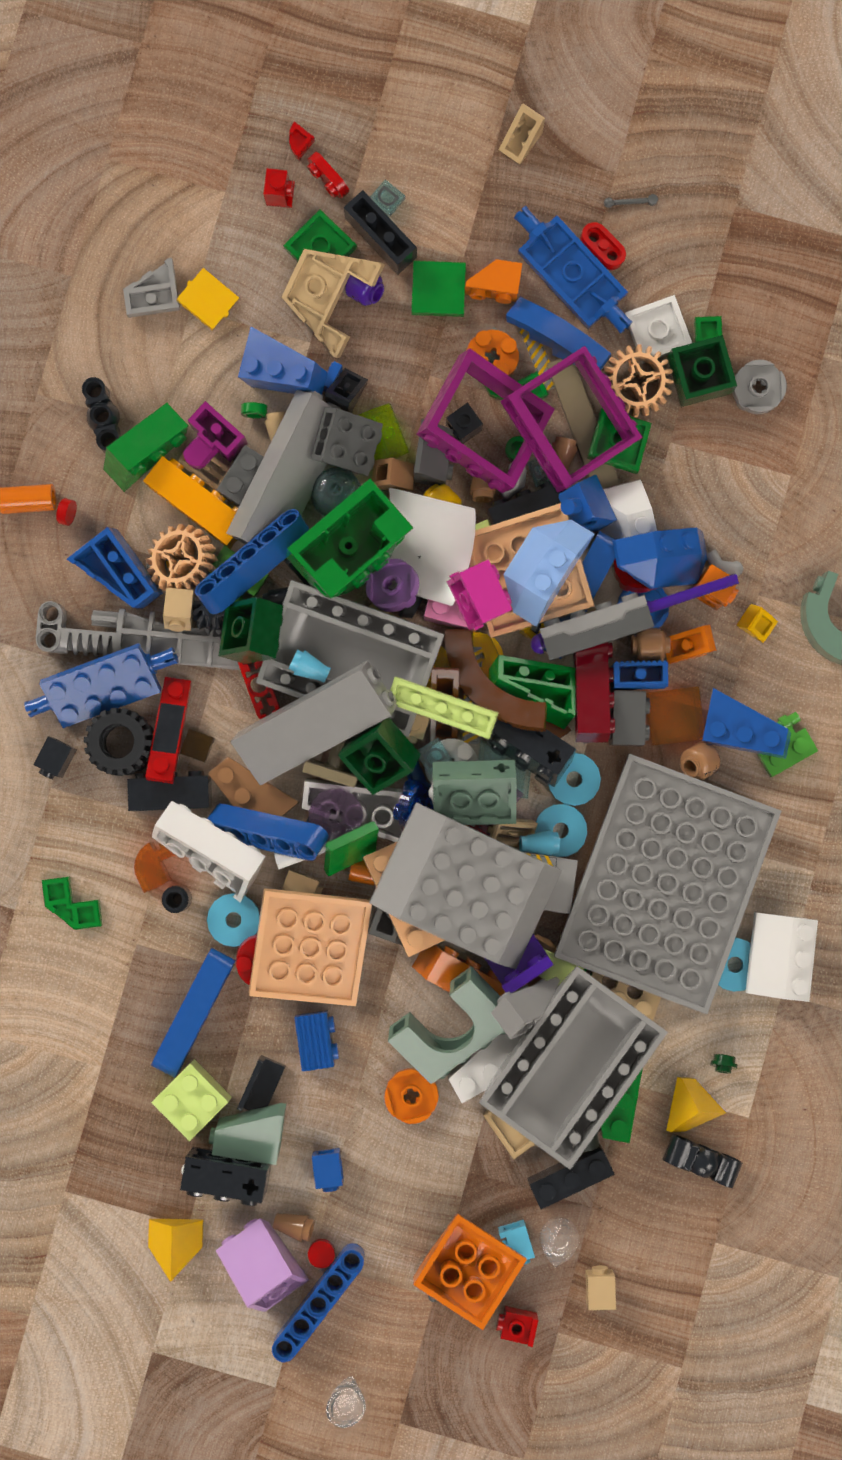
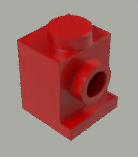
M266 168L263 193L266 205L292 208L295 181L289 180L287 170Z
M505 1306L504 1313L498 1314L496 1330L500 1331V1339L533 1347L538 1325L537 1312ZM519 1324L522 1328L520 1331L512 1330V1326Z

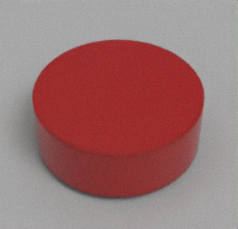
M64 498L60 501L56 512V520L59 524L66 526L72 524L77 510L75 500Z
M326 1239L315 1240L308 1250L309 1262L316 1268H326L332 1264L335 1257L333 1244Z

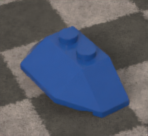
M697 527L653 531L613 541L617 568L623 572L626 571L649 589L697 584L707 560L704 534Z

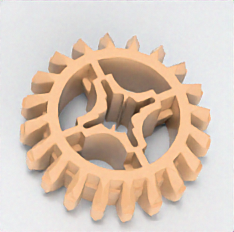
M641 344L636 346L635 353H633L630 345L627 346L626 356L621 350H618L616 355L619 361L611 357L608 362L613 368L605 367L603 370L606 374L610 375L608 378L611 382V388L616 396L623 400L627 414L630 409H633V417L635 418L639 416L640 409L644 416L649 415V407L652 411L657 412L659 407L656 401L664 405L667 400L662 394L669 396L672 393L665 386H670L674 383V380L666 379L665 377L673 373L672 369H663L668 360L664 359L660 363L657 359L661 356V352L658 351L654 357L651 356L652 347L650 346L647 347L645 353H642ZM636 360L646 362L655 372L643 371ZM628 362L629 377L617 383L616 378L619 368ZM634 374L637 375L638 379H646L640 384L641 388L638 387L637 383H629L635 378ZM658 380V388L655 395L647 400V384ZM620 390L632 391L639 402L628 400L620 393Z
M178 524L177 529L168 526L167 534L159 531L161 537L159 541L152 539L153 544H155L154 549H147L148 553L152 555V557L145 559L147 564L150 565L147 571L152 575V581L158 584L159 588L163 591H166V588L194 590L195 594V586L208 576L209 571L213 572L216 570V567L211 565V563L218 561L217 556L213 554L216 551V547L211 544L212 539L205 535L204 531L196 529L193 525L188 524L185 527L183 524ZM194 543L198 549V560L194 558ZM166 560L169 561V563H170V566H169L170 575H169V577H168V575H167V573H166V570H165V561H166Z

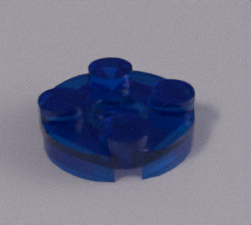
M420 780L405 781L399 803L395 805L393 810V817L399 821L402 831L416 802L434 810V806L430 804L431 799L428 794L431 787L430 783Z

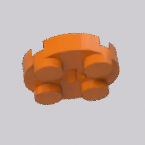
M482 330L477 333L467 347V350L469 348L487 361L488 357L485 354L495 351L496 355L500 356V359L494 360L491 364L508 376H512L517 368L519 360L517 344L505 332Z
M406 1068L398 1071L389 1079L384 1096L385 1104L389 1113L398 1120L407 1124H417L428 1119L435 1110L438 1103V1088L435 1082L430 1084L415 1068ZM408 1089H413L414 1092L418 1091L419 1096L416 1097V1102L411 1103L409 1099H404Z

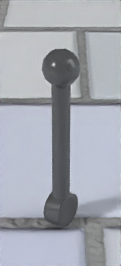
M655 194L649 195L648 198L613 200L608 197L604 200V206L611 208L613 205L641 203L655 206L658 202V197Z

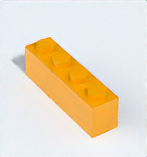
M162 456L143 482L207 533L231 549L237 540L226 534L238 507L234 505L231 509L224 503L226 499L214 489L210 493L203 487L205 482L195 474L189 477L182 471L184 466L174 458L167 460Z

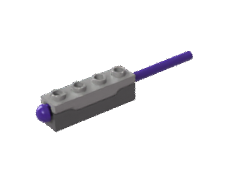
M735 573L654 601H646L645 595L638 597L636 592L621 597L622 603L612 605L611 601L596 605L597 611L586 614L584 609L569 614L571 619L560 622L559 618L544 622L545 627L540 629L541 633L536 634L532 638L531 648L537 654H544L543 649L546 648L549 660H554L653 628L654 623L650 613L739 584L738 577Z

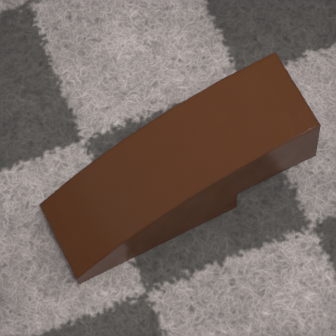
M432 667L431 689L459 698V669ZM430 718V741L440 742L445 739H457L458 728Z

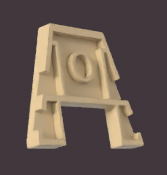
M304 249L282 298L303 323L305 322L312 329L317 339L325 344L330 350V354L335 358H340L350 336L329 325L328 321L350 275L369 286L375 287L385 264Z

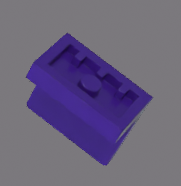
M532 934L516 969L484 958L502 984L504 991L511 993L554 965L534 934Z

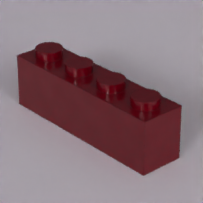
M606 642L573 653L575 668V742L608 743L610 734L615 733V717H610V708H614V692H609V683H613L614 672L613 667H609L608 658H612L613 655L612 642Z

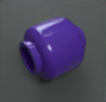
M350 275L345 285L346 295L363 306L375 304L384 293L382 277L379 276L374 287Z

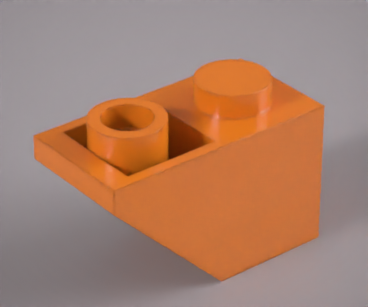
M496 259L466 281L465 294L470 295V298L476 300H484L486 297L496 299V302L502 304H510L511 301L516 302L522 263Z

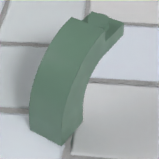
M827 571L822 576L817 577L813 586V591H816V593L808 592L803 595L800 618L804 634L811 646L824 658L842 665V632L833 625L828 614V602L839 574Z

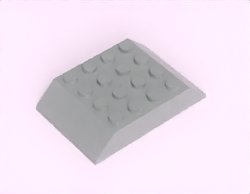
M291 580L283 602V623L280 628L279 650L276 659L263 661L256 683L300 698L368 660L371 666L379 671L381 681L387 690L391 689L394 677L396 676L425 687L427 686L445 634L340 596L332 599L324 597L316 588ZM297 649L302 652L306 650L324 665L331 668L324 683L293 675L294 672L288 669ZM396 707L389 718L406 737H409L417 713Z
M416 802L369 903L399 920L481 957L516 969L562 870Z
M576 966L556 988L543 1016L528 1033L523 1034L498 1069L479 1103L560 1163L571 1169L668 1032Z

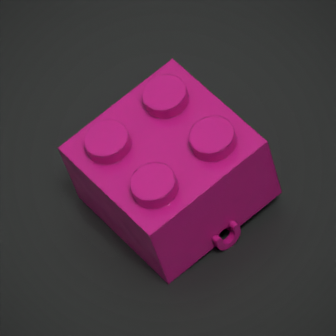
M489 559L460 573L458 571L449 576L451 579L446 581L469 631L472 629L478 630L484 627L485 623L512 610L510 595L505 589H502L499 583V572L495 565H491Z

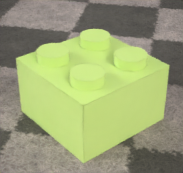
M194 1059L151 1103L191 1141L232 1097Z

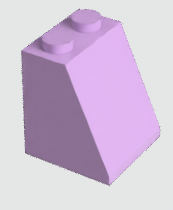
M260 1218L249 1221L244 1226L245 1230L238 1235H231L223 1240L222 1246L216 1252L246 1306L266 1312L309 1281V1279L271 1224Z

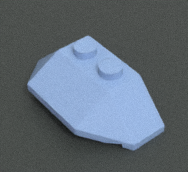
M573 520L533 527L503 574L512 601L513 613L537 627L595 534Z

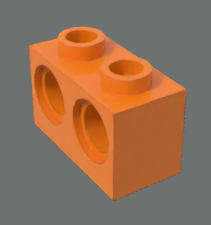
M711 564L702 572L698 583L694 587L729 576V574ZM737 585L696 599L712 609L718 610L722 606L726 607L728 604H731L739 590L735 588Z

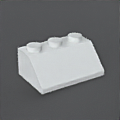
M754 912L745 993L809 1002L818 920Z

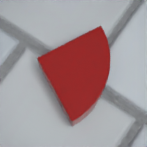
M294 121L289 132V144L293 155L300 160L315 142V137Z

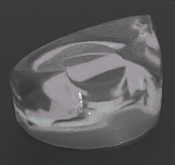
M565 1218L549 1220L540 1232V1243L543 1252L554 1267L567 1262L579 1245L580 1235L577 1227Z
M352 1376L343 1380L334 1389L326 1403V1417L336 1427L347 1428L355 1425L363 1417L366 1409L365 1398Z

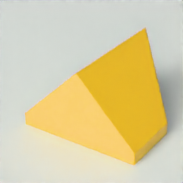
M677 1077L666 1131L686 1132L726 1112L696 1079Z
M149 1219L148 1248L171 1282L202 1249L203 1219Z

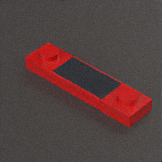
M165 677L145 776L148 781L169 784L174 782L191 693V680Z

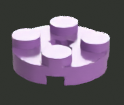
M389 559L388 564L380 571H375L374 574L371 573L369 575V580L366 583V593L379 610L397 612L405 607L409 608L414 605L419 590V577L417 572L405 561ZM394 580L398 584L393 590L387 589Z

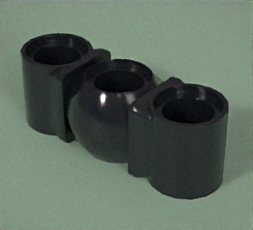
M90 377L82 385V393L86 398L85 404L88 407L86 414L87 423L96 435L98 447L103 453H106V447H104L105 440L109 437H115L116 440L121 437V431L118 427L120 415L117 407L110 399V392L104 382L99 378ZM96 387L102 388L99 396H90L92 389ZM100 413H109V417L105 422H97Z
M672 1134L663 1156L665 1162L677 1168L690 1171L703 1178H710L712 1181L728 1188L734 1187L743 1162L732 1156L720 1153L704 1145L696 1144L676 1134Z

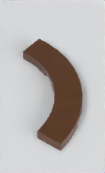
M445 629L446 654L450 668L459 669V686L473 704L498 712L497 719L511 724L513 727L546 732V702H534L517 698L498 688L488 679L478 665L474 653L473 631H469V629Z

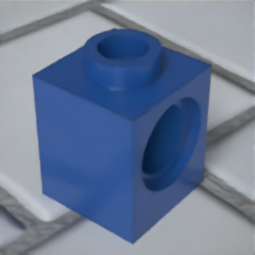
M340 1148L313 1151L312 1164L315 1188L322 1189L323 1192L338 1190V1186H343L344 1182Z

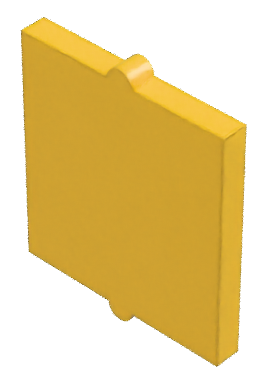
M202 268L192 281L187 282V287L176 301L213 331L223 317H228V311L239 300V297L206 269Z

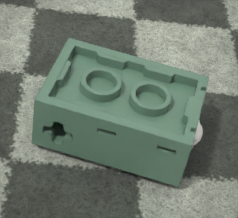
M515 760L432 762L433 782L428 794L432 799L434 811L464 825L516 824L517 778Z

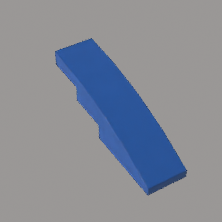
M519 297L506 314L508 323L528 331L530 339L552 348V355L562 360L586 346L592 357H596L597 366L600 370L611 357V353L587 334L545 308L522 297Z

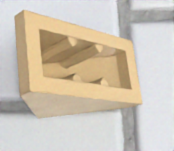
M523 103L499 151L521 164L542 135L545 118Z

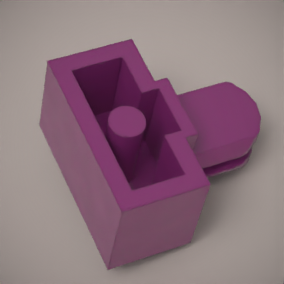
M205 401L187 420L191 428L197 432V437L185 448L183 455L190 467L200 470L218 452L231 462L248 442L240 431Z

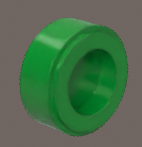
M257 402L241 404V415L243 417L252 419L266 417L268 411L266 404Z
M522 436L512 437L506 444L505 455L510 462L514 461L524 441Z

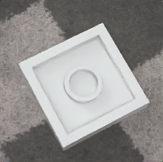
M675 295L625 312V315L633 321L628 328L635 346L638 344L642 345V353H645L647 347L650 346L652 347L651 356L654 357L660 351V357L669 355L672 348L692 343Z

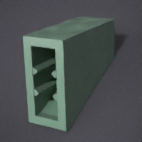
M279 1103L219 1118L216 1128H211L209 1144H213L212 1155L276 1165L280 1153L287 1104Z

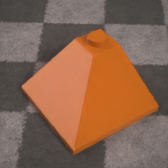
M457 1213L414 1274L413 1285L483 1330L527 1261V1258Z

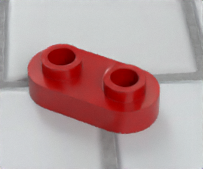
M318 152L313 153L307 159L309 162L307 166L309 172L316 179L320 177L324 181L325 189L333 198L337 196L342 199L350 192L344 180Z
M597 222L587 224L580 235L582 243L606 269L616 270L620 268L626 258L624 246L602 224ZM589 237H594L596 242L591 241ZM611 255L615 260H610L607 256Z

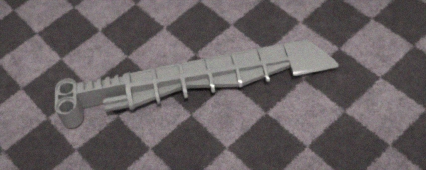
M47 601L39 607L36 644L38 648L45 652L67 654L71 650L74 655H77L79 651H82L84 656L92 652L94 657H97L99 653H103L106 656L139 643L143 652L151 655L173 647L175 650L173 654H177L179 665L240 670L237 661L219 656L223 628H221L220 635L216 633V630H212L207 634L205 628H191V631L174 632L170 629H164V624L155 621L154 611L150 612L149 619L128 613L126 609L120 608L119 612L93 610L91 616L92 626L116 628V633L66 628L67 612L61 604ZM51 607H56L59 612L57 619L54 621H49L47 618V611ZM53 633L56 637V643L53 647L48 648L44 643V639L48 634ZM254 662L248 663L251 671L260 672L261 667L256 670Z

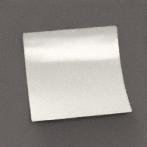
M389 488L390 501L414 527L405 535L403 541L395 547L389 559H401L417 572L419 590L416 596L453 606L455 599L446 581L451 579L449 577L451 574L458 571L460 573L469 568L475 538V508ZM394 580L388 588L395 589L398 584Z

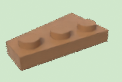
M227 757L207 773L231 804L236 807L282 817L300 803L269 782L260 786L249 769L230 757Z

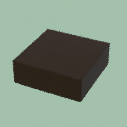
M189 729L180 754L206 763L215 738Z

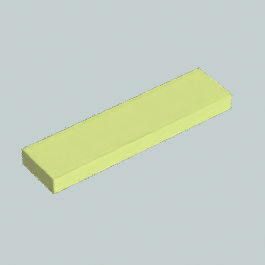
M397 676L394 677L390 689L395 696L397 707L487 739L491 737L499 714L496 711Z

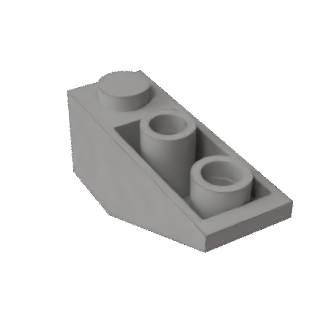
M557 977L547 981L541 979L531 987L525 985L515 993L506 992L498 998V1005L491 1014L510 1039L528 1033L543 1016L560 982Z

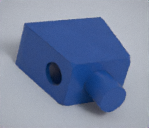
M597 475L580 481L559 494L561 511L568 515L569 520H573L591 532H598L617 521Z

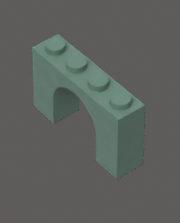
M472 966L450 981L449 996L473 1021L472 1027L465 1034L455 1038L436 1036L427 1030L411 1012L407 1013L389 1028L388 1042L430 1084L438 1079H444L457 1065L466 1063L472 1054L479 1049L487 1048L492 1040L500 1034H506L491 1014L498 1005L497 1000L501 996Z

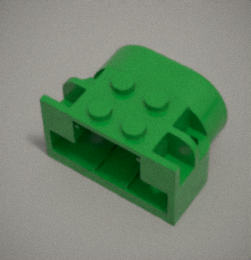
M369 479L287 548L286 558L313 588H316L324 597L332 599L347 594L355 588L359 589L369 580L368 577L371 573L378 572L386 566L395 547L403 541L405 535L414 527L376 484Z

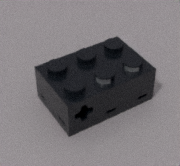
M498 719L496 720L491 737L488 739V744L491 745L490 749L494 753L502 757L505 754L512 760H515V766L522 771L529 770L535 774L534 778L545 786L549 784L553 787L556 786L572 763L576 748L547 729L546 732L520 729Z
M193 1146L186 1155L185 1163L181 1169L182 1181L180 1190L187 1191L186 1194L193 1197H202L203 1194L213 1195L214 1199L227 1202L231 1198L241 1200L243 1205L256 1206L257 1203L262 1204L267 1193L271 1164L212 1155V1149Z

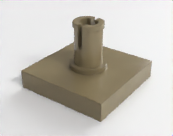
M341 742L331 748L327 762L312 758L305 761L302 771L304 773L353 788L359 783V779L351 770L343 767L344 762L338 757L345 742Z

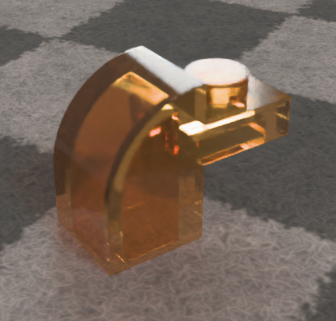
M149 842L141 848L136 856L134 864L135 875L144 893L172 881L163 861L175 854L162 844H159L160 849L157 850L154 842Z

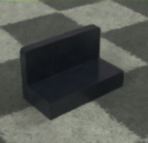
M261 1055L237 1110L242 1111L246 1109L250 1111L269 1106L286 1065Z

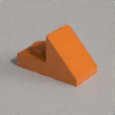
M704 625L669 636L671 648L670 653H666L668 664L717 651L711 626Z

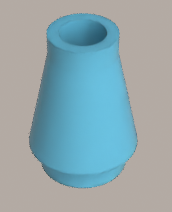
M297 649L288 669L294 672L293 675L324 683L331 668L324 665L306 650L302 652Z
M546 830L526 836H519V850L552 856L559 853L560 850L558 832Z

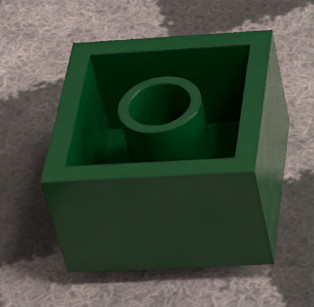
M723 335L672 348L667 356L670 369L673 371L672 377L681 407L730 395L737 387Z
M258 597L233 602L225 609L219 656L244 664L276 659L279 650V635L283 623L282 614L284 606Z
M388 717L347 739L338 757L367 790L374 795L413 772L421 754Z

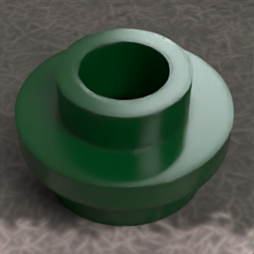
M714 1054V1059L710 1062V1065L715 1067V1072L731 1074L732 1069H737L738 1064L735 1063L736 1057L730 1055Z

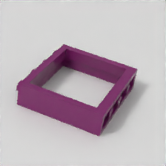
M586 346L580 348L500 401L557 492L568 488L642 438L636 428L637 423L627 414L623 400L616 396L611 388L610 379L601 372L597 366L596 357L591 356ZM575 363L622 440L570 475L521 397Z
M469 348L456 359L416 435L428 442L427 446L437 448L443 452L449 461L459 463L465 467L467 473L471 476L484 480L488 483L490 489L495 488L504 493L515 487L532 454L525 440L506 474L437 427L465 373H468L503 399L522 387L517 381ZM530 391L521 398L543 432L555 408Z

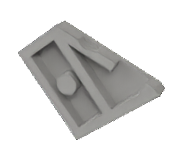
M172 258L166 259L164 261L165 264L153 272L150 270L139 281L133 282L123 289L128 318L180 310V304L176 301L178 290Z

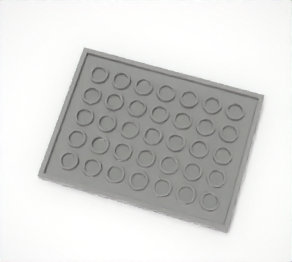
M628 754L554 957L708 1014L781 810Z

